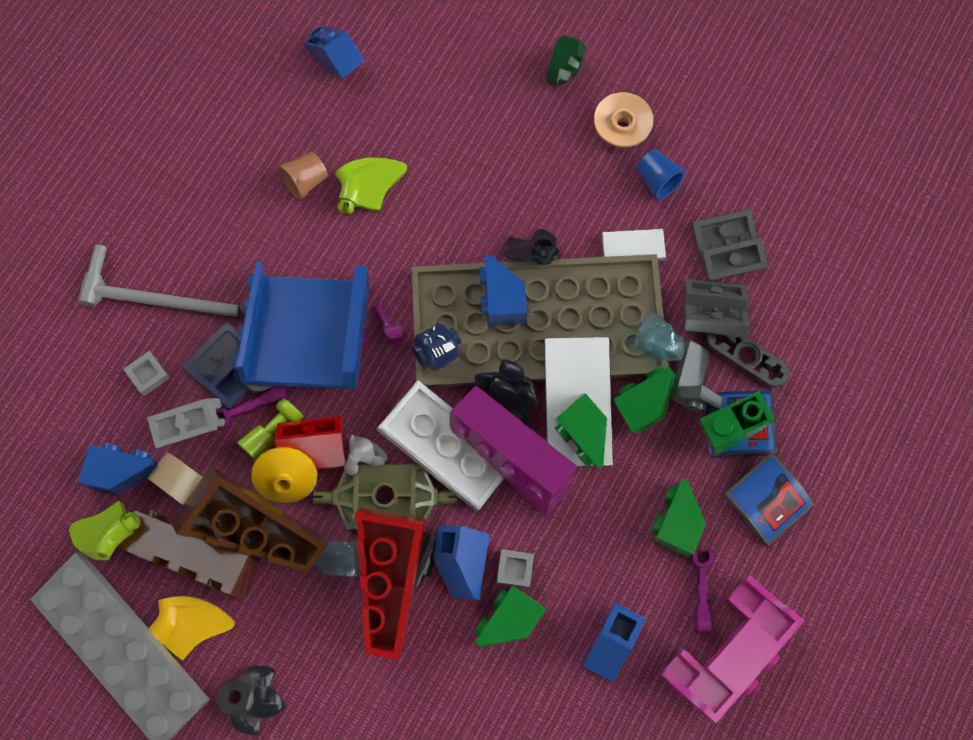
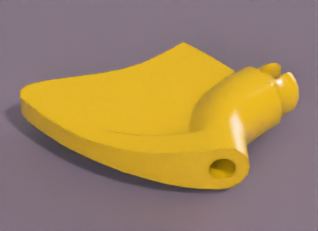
M173 596L158 600L159 615L148 629L161 644L178 658L184 660L202 641L232 629L235 626V620L221 608L204 599L193 596Z

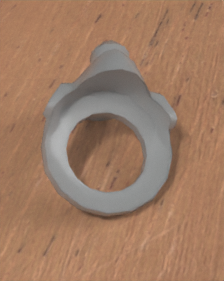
M351 435L348 442L351 453L348 455L344 469L348 475H354L358 472L357 463L359 461L372 466L384 465L388 459L387 454L369 439Z

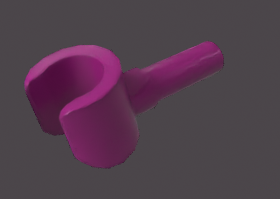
M380 305L376 306L374 310L384 328L387 343L396 344L404 342L401 325L390 326V322Z

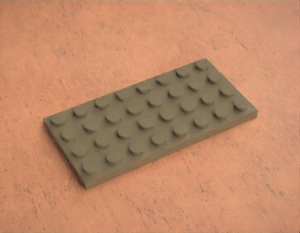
M657 254L556 259L548 265H539L534 261L500 262L525 283L527 307L526 323L488 325V315H482L481 296H487L486 285L480 286L479 267H485V263L412 267L414 338L417 334L439 323L447 329L454 328L461 339V344L458 345L459 357L437 371H433L428 367L424 369L415 358L416 382L419 380L427 388L476 386L475 375L486 372H499L502 359L519 364L524 369L525 376L530 378L533 383L546 382L544 339L609 337L610 379L646 377L647 373L657 367L662 366L664 369L668 367Z

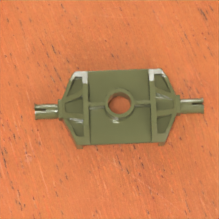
M358 465V472L354 475H348L344 471L337 489H334V492L314 491L313 496H315L313 498L314 505L333 504L337 506L348 531L357 529L355 512L360 508L426 519L427 524L434 507L438 506V504L458 505V496L452 491L438 492V489L433 487L426 470L420 465ZM386 487L394 491V498L389 504L384 505L377 502L376 494L381 488Z

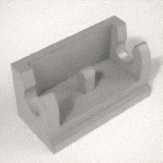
M206 398L147 417L155 448L199 436L223 426L225 420L219 419L216 413V409L222 407L220 398Z

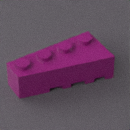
M475 386L450 411L449 426L451 431L459 439L465 440L545 518L570 491L577 465L479 387Z

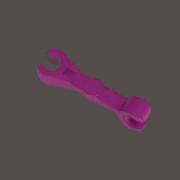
M276 386L262 394L260 398L246 401L241 406L229 411L224 408L216 409L217 416L219 414L225 415V424L217 427V429H227L231 425L233 418L245 413H252L259 407L276 405L282 398L288 400L287 390L283 386Z
M697 549L690 557L691 564L698 569V584L696 586L698 605L696 606L694 630L697 633H707L711 630V615L709 605H707L708 584H706V568L714 560V554L710 549L706 553V563L698 561Z

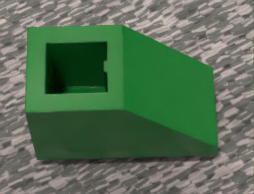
M660 366L646 374L647 380L638 385L635 382L626 385L618 391L620 396L613 399L632 433L638 435L665 419L676 379V374L670 367L664 369Z
M759 390L701 418L700 428L716 456L745 442L774 422L775 418Z
M584 393L554 418L558 424L554 429L566 443L570 439L579 448L575 454L586 467L592 464L595 468L599 469L604 465L607 417L590 397Z
M682 478L676 486L670 485L663 502L668 504L664 515L658 513L651 532L656 533L652 541L653 543L689 558L696 550L706 523L689 482Z
M512 586L509 592L503 589L492 605L497 610L489 620L484 617L473 634L478 636L475 644L481 648L527 639L546 608L515 586Z

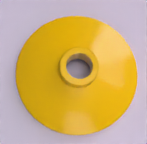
M277 447L264 452L256 459L252 467L251 478L255 489L264 498L277 503H293L304 499L313 491L317 482V469L312 459L304 452L290 447Z

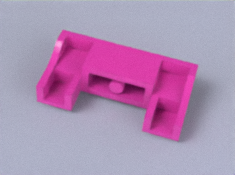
M751 575L745 577L725 600L744 621L709 661L702 666L683 649L659 674L684 699H687L713 724H716L741 695L747 697L756 688L758 681L755 678L763 669L768 672L775 666L780 659L777 653L805 622L794 610L773 596Z

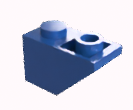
M319 26L309 33L310 38L303 43L331 75L339 78H344L365 62L349 34L344 30Z
M485 255V267H479L480 286L486 285L487 296H481L482 315H488V325L526 323L525 283L493 256Z
M102 443L101 447L89 445L78 483L90 489L120 495L147 479L158 463L151 459L152 454L144 451L133 450L132 454L121 452V447L109 443Z
M464 526L438 527L433 559L452 598L480 599L489 534Z
M614 603L582 667L613 682L630 654L646 618Z

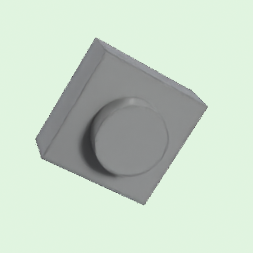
M150 351L123 369L143 396L170 378Z
M501 549L497 584L529 588L534 554Z

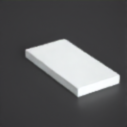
M609 337L544 339L547 442L575 465L585 466L575 454L579 448L570 439L566 443L554 429L558 425L554 418L578 397L586 393L607 417L604 465H613Z
M418 380L379 425L377 431L477 512L504 478L465 440L459 439L451 431L449 420L450 411L453 408Z

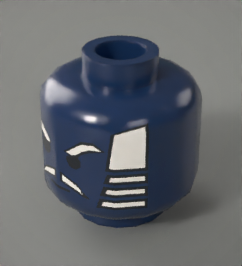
M437 323L416 335L412 351L424 369L428 367L433 371H437L459 357L458 345L461 344V339L454 328L447 329L444 325Z

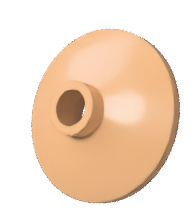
M627 92L614 93L605 97L598 104L594 114V125L599 136L607 143L616 147H632L640 144L649 136L653 127V113L650 106L641 97ZM624 122L627 124V127H621L618 123Z

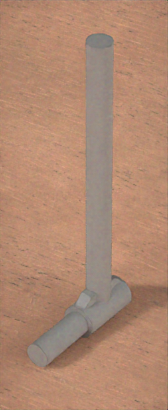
M98 244L94 245L89 269L84 274L77 301L81 305L94 307L102 301L103 297L239 317L240 305L106 286L100 274L107 248Z

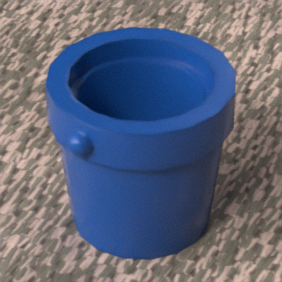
M656 149L648 152L636 167V172L650 189V194L659 200L670 195L681 184L686 175L684 168L679 164H675Z

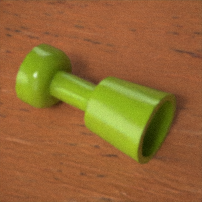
M282 398L277 403L276 409L279 413L265 428L258 425L237 442L255 461L261 454L275 446L274 436L276 435L277 423L300 421L303 418V415L285 398Z

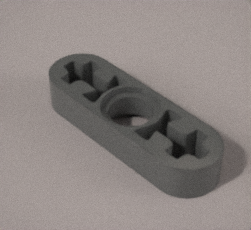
M707 333L705 336V346L712 354L761 386L770 390L778 389L788 379V366L748 338L724 335L725 343H721L719 346L714 342L716 340L715 336L720 334ZM734 342H737L738 345L735 347L732 354H729L728 351L730 350ZM742 349L750 350L755 357L754 363H742L738 358V352ZM761 359H763L765 361L764 364L758 372L755 371L754 369L761 362ZM777 369V376L779 378L776 377L774 380H770L767 370Z

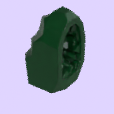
M564 35L558 38L547 72L546 82L555 87L562 86L564 83L569 82L570 78L579 75L586 51V45L580 39Z

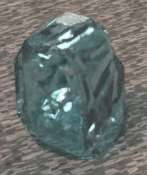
M647 312L633 344L645 352L669 361L677 362L682 359L686 350L684 339L675 333L672 325L665 322L664 318Z
M332 541L326 543L327 547L314 564L318 571L328 576L360 575L357 541Z

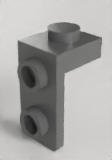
M686 341L671 399L696 413H705L706 410H720L723 397L702 385L710 352L693 341Z

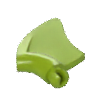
M363 158L345 164L335 173L342 185L338 210L348 215L353 213L354 207L380 212L384 196L406 173L407 165L403 162L387 158Z
M117 501L111 507L95 516L75 521L70 525L69 531L74 546L84 555L95 560H109L116 547L134 533V529L140 526L141 521L134 512L127 513L124 504Z

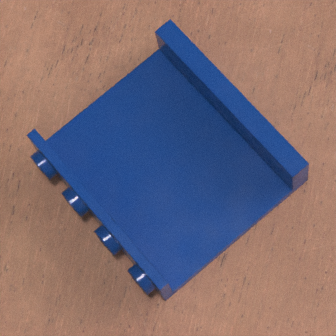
M256 261L254 274L250 273L248 277L250 296L243 303L245 323L240 325L238 329L240 349L239 352H234L233 370L238 371L241 384L357 389L370 288L368 267L355 266L353 280L270 277L265 275L263 263Z

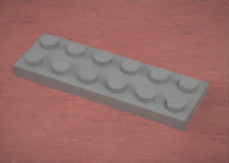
M82 552L74 553L30 599L149 740H171L210 700Z

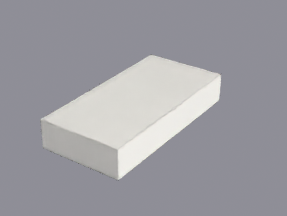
M663 229L602 232L603 257L657 254L658 261H665L666 259Z

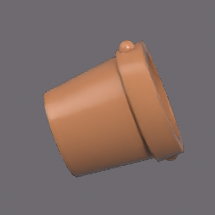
M312 151L290 162L286 161L278 167L280 177L285 186L298 200L307 196L308 192L328 177L324 164Z

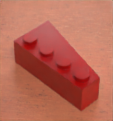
M360 508L355 512L358 532L357 547L360 560V590H362L365 654L399 660L404 650L426 519Z

